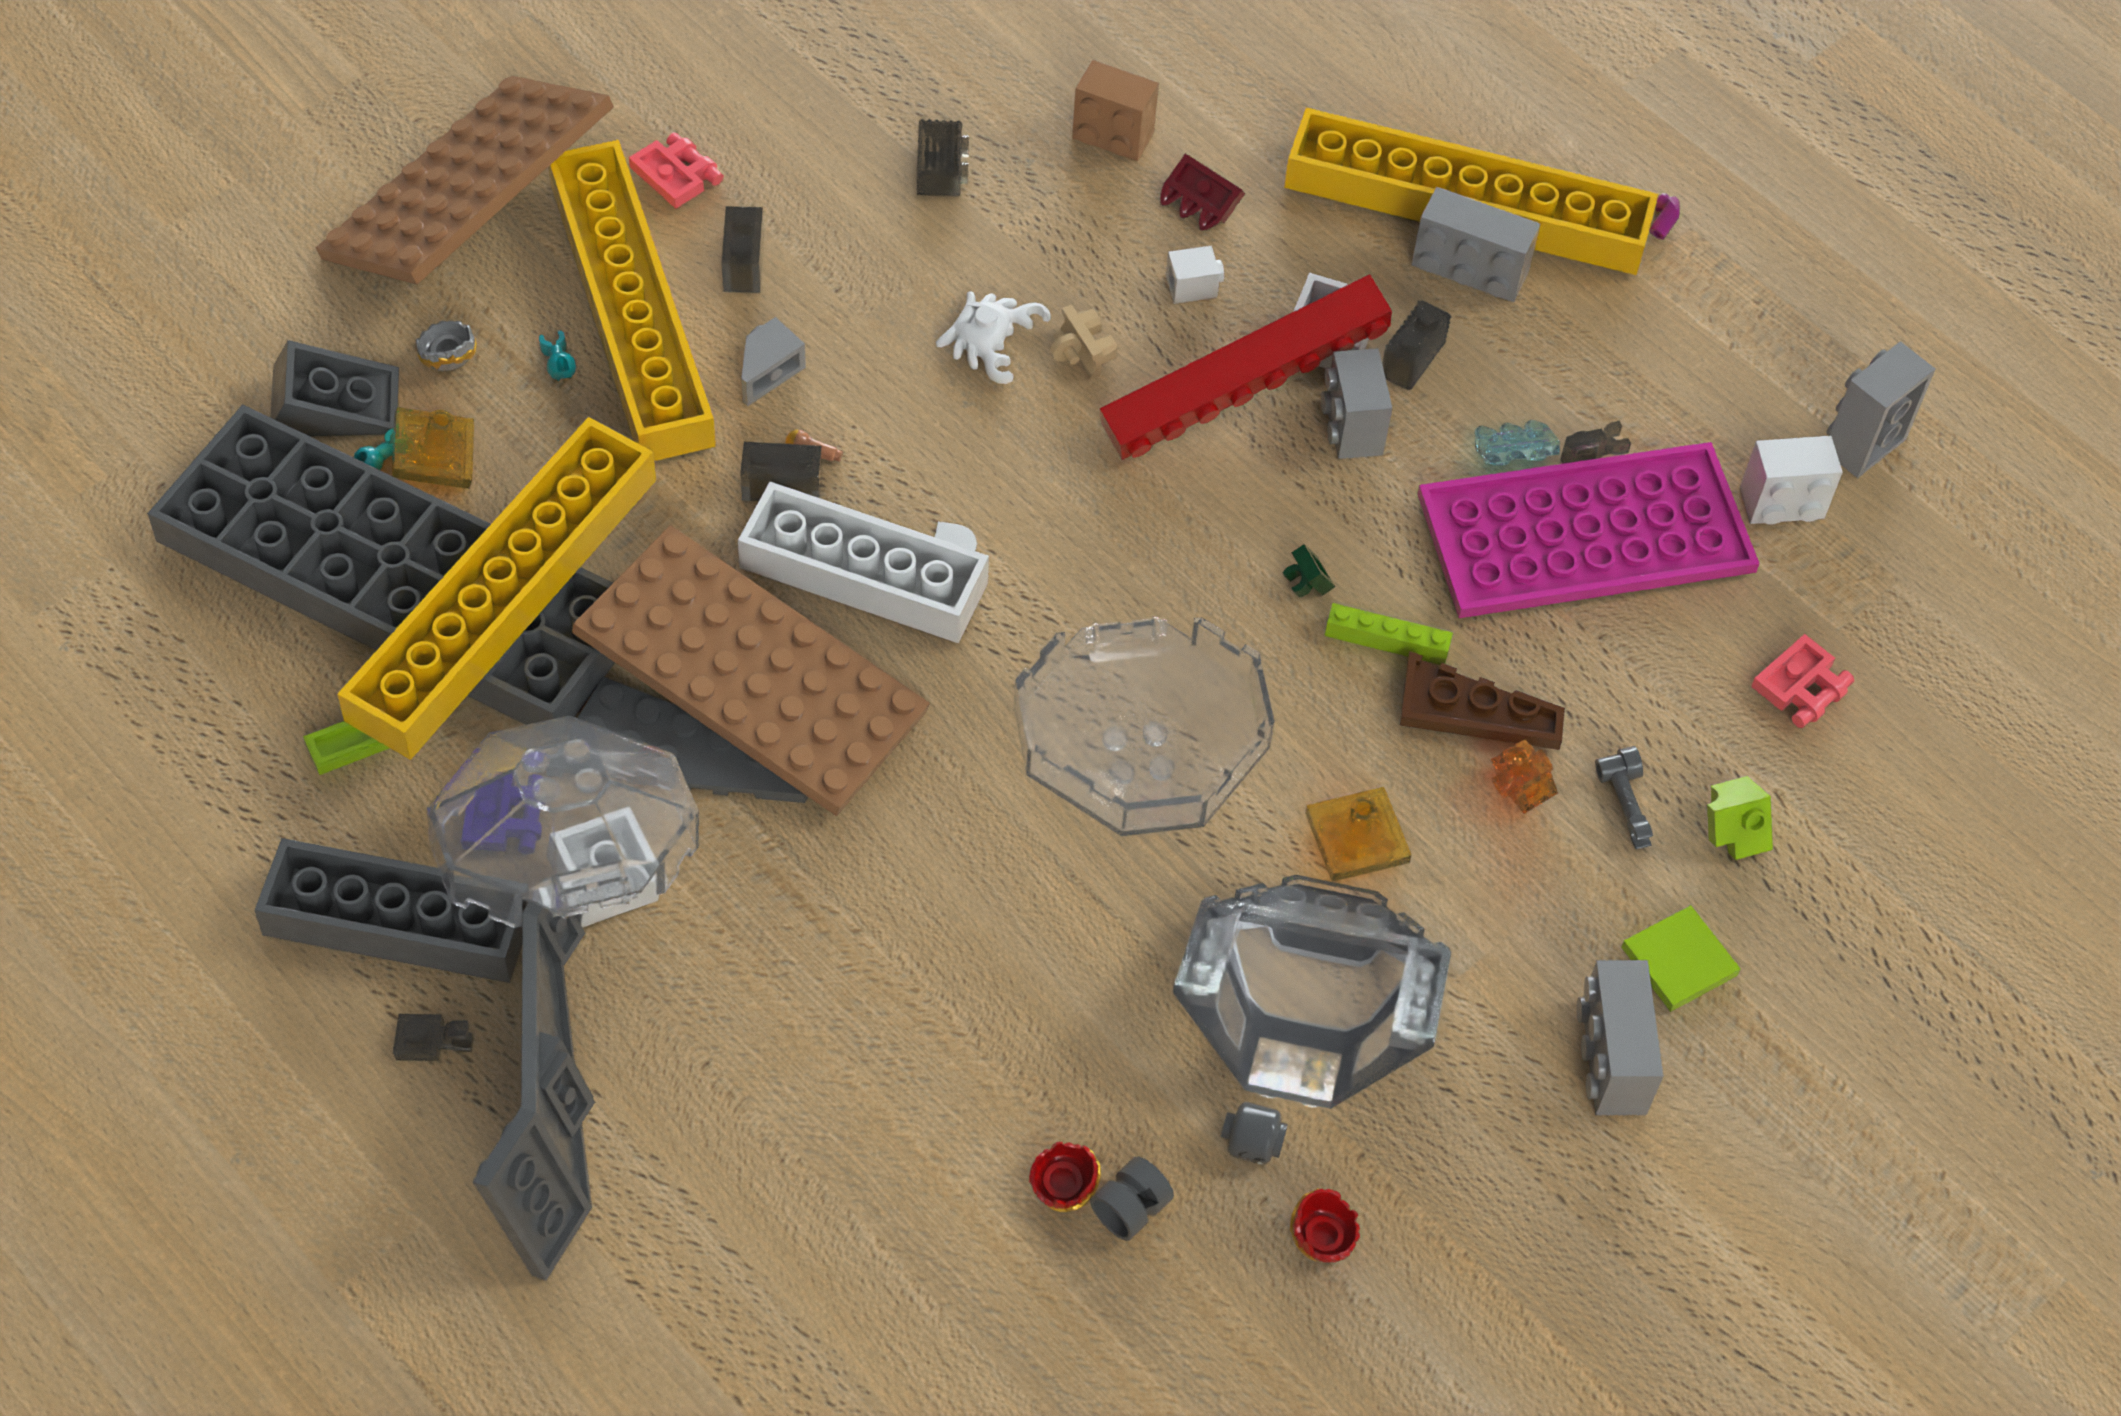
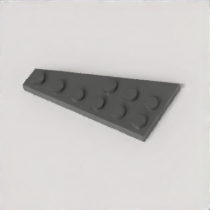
M604 676L546 768V775L549 779L562 780V776L582 777L584 782L599 783L600 779L624 781L626 786L684 792H691V788L712 790L715 795L728 796L729 792L753 794L756 799L805 803L808 799V796L677 705Z

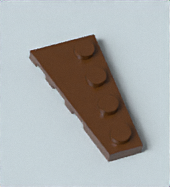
M1409 651L1400 717L1401 726L1549 749H1560L1563 736L1564 707L1517 690L1513 693L1501 690L1494 686L1495 682L1482 677H1479L1478 681L1456 673L1457 668L1444 663H1441L1440 667L1423 661L1422 655Z

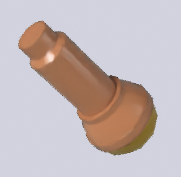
M802 429L790 431L785 439V446L788 452L795 456L810 454L831 462H840L843 456V451L838 450L837 447L812 439Z

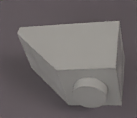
M776 317L764 325L755 327L746 336L741 380L743 403L747 406L806 368L805 343Z

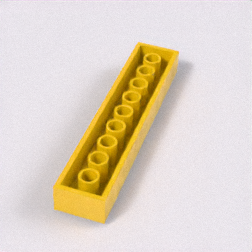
M1307 107L1305 108L1288 157L1284 188L1416 221L1421 220V216L1436 187L1540 223L1534 249L1536 251L1633 275L1638 273L1659 195L1658 193Z
M619 140L565 151L548 166L550 184L633 441L653 451L654 461L716 447L714 417Z
M588 417L338 692L337 695L344 722L411 760L656 482L654 452Z

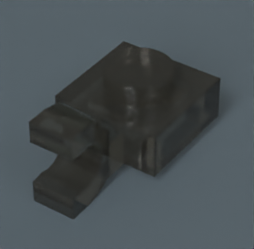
M1615 421L1607 424L1604 431L1602 428L1591 431H1578L1570 436H1566L1560 461L1564 464L1598 459L1609 454L1629 453L1631 442L1629 438L1621 440L1613 438L1620 436L1622 429L1620 421Z
M399 1014L393 1047L395 1059L439 1061L441 1049L472 1052L474 1036L472 1032H468V1020L450 1021L444 1026L445 1022L442 1014Z

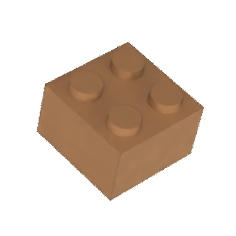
M1092 60L1075 88L1072 138L1113 152L1119 156L1138 161L1154 134L1159 82Z

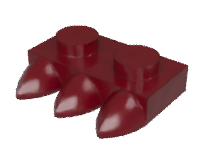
M1185 153L1164 182L1160 193L1161 205L1165 206L1183 196L1180 203V217L1192 216L1202 209L1199 217V228L1201 231L1213 228L1220 221L1225 224L1245 193L1241 188Z

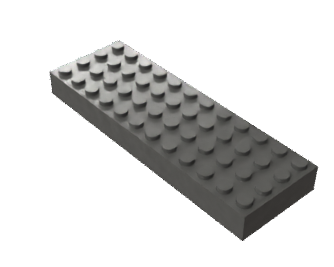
M243 404L147 513L156 542L376 651L491 525L472 514ZM580 567L467 696L558 740L594 692L603 676L605 677L615 664V662L572 633L574 622L613 582Z

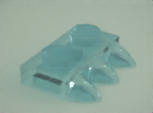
M1536 420L1527 421L1525 429L1511 423H1504L1500 427V432L1486 426H1479L1474 432L1475 450L1485 463L1491 465H1506L1511 460L1519 459L1541 461L1546 459L1547 456L1560 455V440L1549 426Z

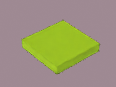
M1692 905L1623 941L1621 947L1630 960H1648L1651 987L1670 1012L1735 978L1741 970Z

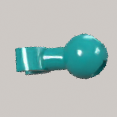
M558 331L556 345L546 341L544 335H539L541 352L545 356H549L546 365L548 374L557 381L571 378L576 372V361L571 354L565 352L567 345L564 332Z
M392 428L386 432L384 443L375 448L372 446L360 447L354 453L353 458L381 470L384 460L390 456L399 458L411 453V440L406 439L401 443H395L398 441V429Z

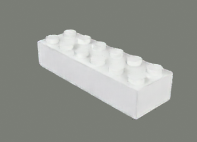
M769 482L738 539L739 568L956 643H959L988 584V555L773 482Z

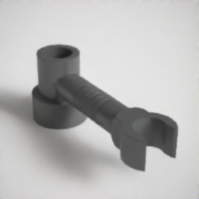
M1636 746L1618 749L1615 755L1596 759L1595 767L1600 782L1612 781L1627 819V826L1635 849L1652 846L1649 837L1653 836L1651 826L1646 820L1645 815H1642L1629 780L1643 777V764Z

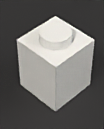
M1212 246L1168 252L1166 278L1174 304L1217 298L1219 282L1224 281V269L1222 261L1215 259Z

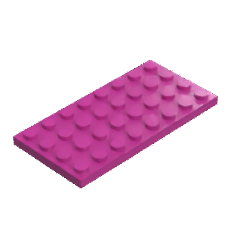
M1712 442L1422 484L1418 488L1417 495L1458 618L1751 574L1757 572L1760 564Z

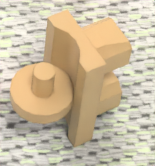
M1072 304L1063 307L1062 314L1065 317V322L1060 330L1053 334L1055 342L1050 349L1051 355L1056 361L1063 362L1068 360L1071 365L1079 361L1090 379L1101 376L1102 364L1117 358V343L1109 334L1097 339L1093 338L1092 335L1101 332L1100 317L1094 308L1077 313Z

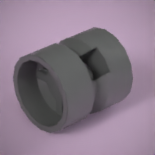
M1139 1156L1133 1157L1117 1172V1182L1108 1181L1090 1199L1091 1208L1100 1222L1111 1233L1125 1241H1130L1148 1223L1147 1215L1156 1216L1174 1198L1173 1189L1165 1176L1152 1163Z

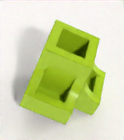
M1748 776L1711 785V803L1707 804L1709 841L1715 847L1727 845L1728 853L1735 860L1773 850L1771 796Z

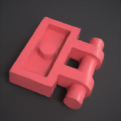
M676 132L671 133L666 140L669 147L666 148L656 140L629 157L630 168L675 209L704 191L703 180H708L716 186L722 182L724 177L717 170V164L708 156L703 157L696 151V145L688 138L680 137ZM687 161L690 165L686 166L683 162Z
M1804 634L1754 678L1751 687L1781 711L1790 703L1796 705L1799 710L1792 716V721L1797 727L1803 728L1809 722H1816L1825 714V708L1832 701L1838 702L1847 694V688L1854 682V677L1846 670L1842 671L1838 676L1831 672L1829 669L1832 667L1835 657ZM1814 682L1821 687V691L1815 696L1806 690Z

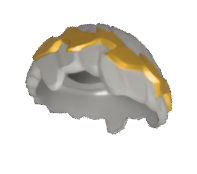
M440 321L437 324H432L428 330L422 331L420 338L416 339L420 362L426 367L434 370L437 369L438 371H451L462 367L475 355L477 345L470 326L463 325L460 321Z

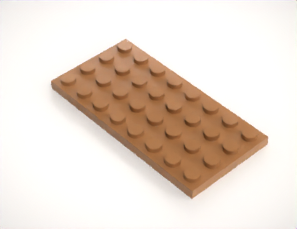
M517 76L505 78L494 92L478 101L470 113L463 119L454 122L451 129L445 135L429 144L421 156L405 165L402 172L396 178L380 187L372 199L365 205L355 209L347 221L340 227L331 230L327 234L326 239L316 247L321 259L418 285L614 108L609 95Z
M669 525L574 622L572 633L836 817L924 716L930 705L924 698L672 525Z

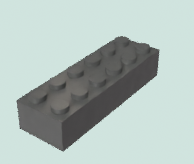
M281 838L254 911L262 936L510 983L523 945V911L527 907L531 894L529 885Z

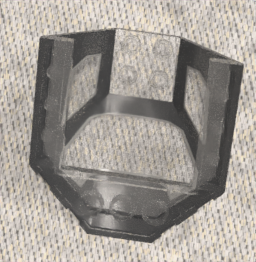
M1301 875L1284 877L1282 885L1268 888L1264 883L1237 889L1235 897L1220 900L1218 896L1213 895L1201 900L1174 983L1173 994L1245 1091L1258 1093L1266 1098L1277 1097L1300 1102L1308 1107L1320 1106L1331 1109L1434 1047L1451 957L1450 948L1441 941L1434 944L1424 937L1425 928L1404 912L1395 914L1387 907L1388 899L1378 891Z

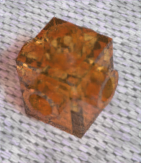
M1526 739L1505 749L1501 754L1491 759L1496 776L1491 779L1496 790L1503 799L1510 797L1523 814L1558 794L1551 774L1553 766L1542 749L1535 751Z

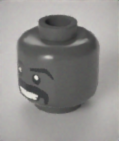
M1243 1102L1238 1107L1236 1114L1227 1112L1221 1138L1229 1140L1228 1152L1231 1156L1265 1165L1271 1161L1272 1156L1279 1158L1288 1124L1282 1123L1281 1113L1276 1109L1251 1102Z

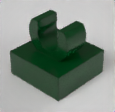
M1305 544L1291 552L1297 564L1288 566L1283 571V575L1290 582L1302 576L1301 581L1291 588L1298 597L1307 595L1313 587L1321 595L1335 588L1319 557Z

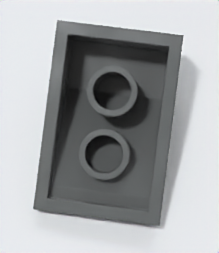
M288 340L273 365L270 418L310 437L386 434L388 430L397 428L399 367Z

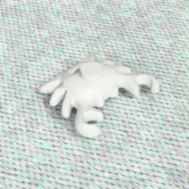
M969 291L966 295L964 309L952 327L936 341V346L944 347L956 340L953 349L954 359L958 360L964 349H966L970 368H978L977 356H979L984 361L985 370L990 380L996 383L1007 384L1012 382L1013 374L1009 371H998L997 368L1009 366L1010 357L994 351L1004 349L1003 341L1014 332L1012 323H1018L1026 329H1032L1033 320L1029 317L1030 315L1039 314L1043 321L1048 322L1051 314L1044 305L1036 302L1014 308L1017 305L1015 299L1002 298L996 301V295L988 294L981 302H976L974 293Z

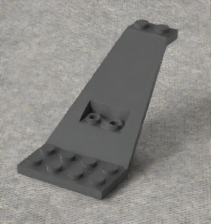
M547 879L544 880L536 894L531 896L527 907L523 911L521 1108L513 1120L505 1126L500 1140L489 1157L480 1164L476 1177L472 1181L530 1274L545 1281L592 1209L582 1122L595 1104L593 1095L575 1064L564 965L585 935V931L560 884Z

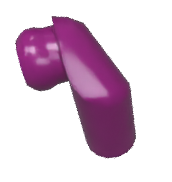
M1666 193L1660 194L1657 198L1655 210L1661 213L1649 229V232L1659 240L1666 238L1680 216L1679 199L1675 196L1670 197Z

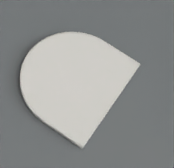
M938 521L935 538L973 551L976 550V537L970 529L959 524Z

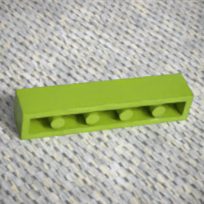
M1332 603L1325 631L1326 637L1407 657L1409 651L1422 655L1423 661L1439 665L1446 663L1453 632Z

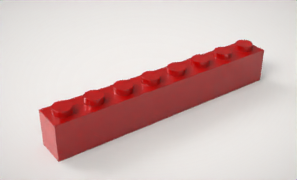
M1368 274L1099 408L1101 424L1122 460L1130 456L1133 458L1140 457L1152 448V445L1164 439L1167 441L1174 440L1186 431V428L1198 422L1200 424L1208 423L1220 414V411L1232 405L1234 407L1242 406L1249 402L1254 394L1266 388L1268 390L1276 389L1283 385L1288 377L1300 371L1301 373H1307L1314 370L1320 365L1322 360L1332 356L1333 352L1349 351L1353 349L1356 343L1366 338L1373 340L1380 337L1391 326L1392 310L1372 276Z

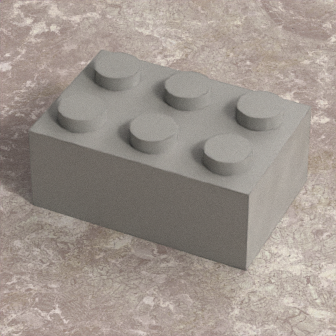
M1436 187L1421 216L1412 266L1456 281L1459 284L1481 290L1495 297L1515 302L1529 273L1540 223Z
M1901 341L1888 351L1885 349L1881 350L1867 368L1863 371L1859 368L1849 376L1845 383L1847 388L1845 396L1839 401L1835 409L1838 412L1837 417L1826 432L1827 435L1832 436L1840 465L1856 478L1863 475L1907 439L1936 370Z
M1596 960L1591 977L1585 978L1584 996L1577 999L1578 1022H1584L1586 1035L1582 1036L1581 1053L1583 1060L1589 1061L1590 1073L1586 1077L1587 1098L1594 1099L1596 1115H1647L1663 1078L1648 960Z

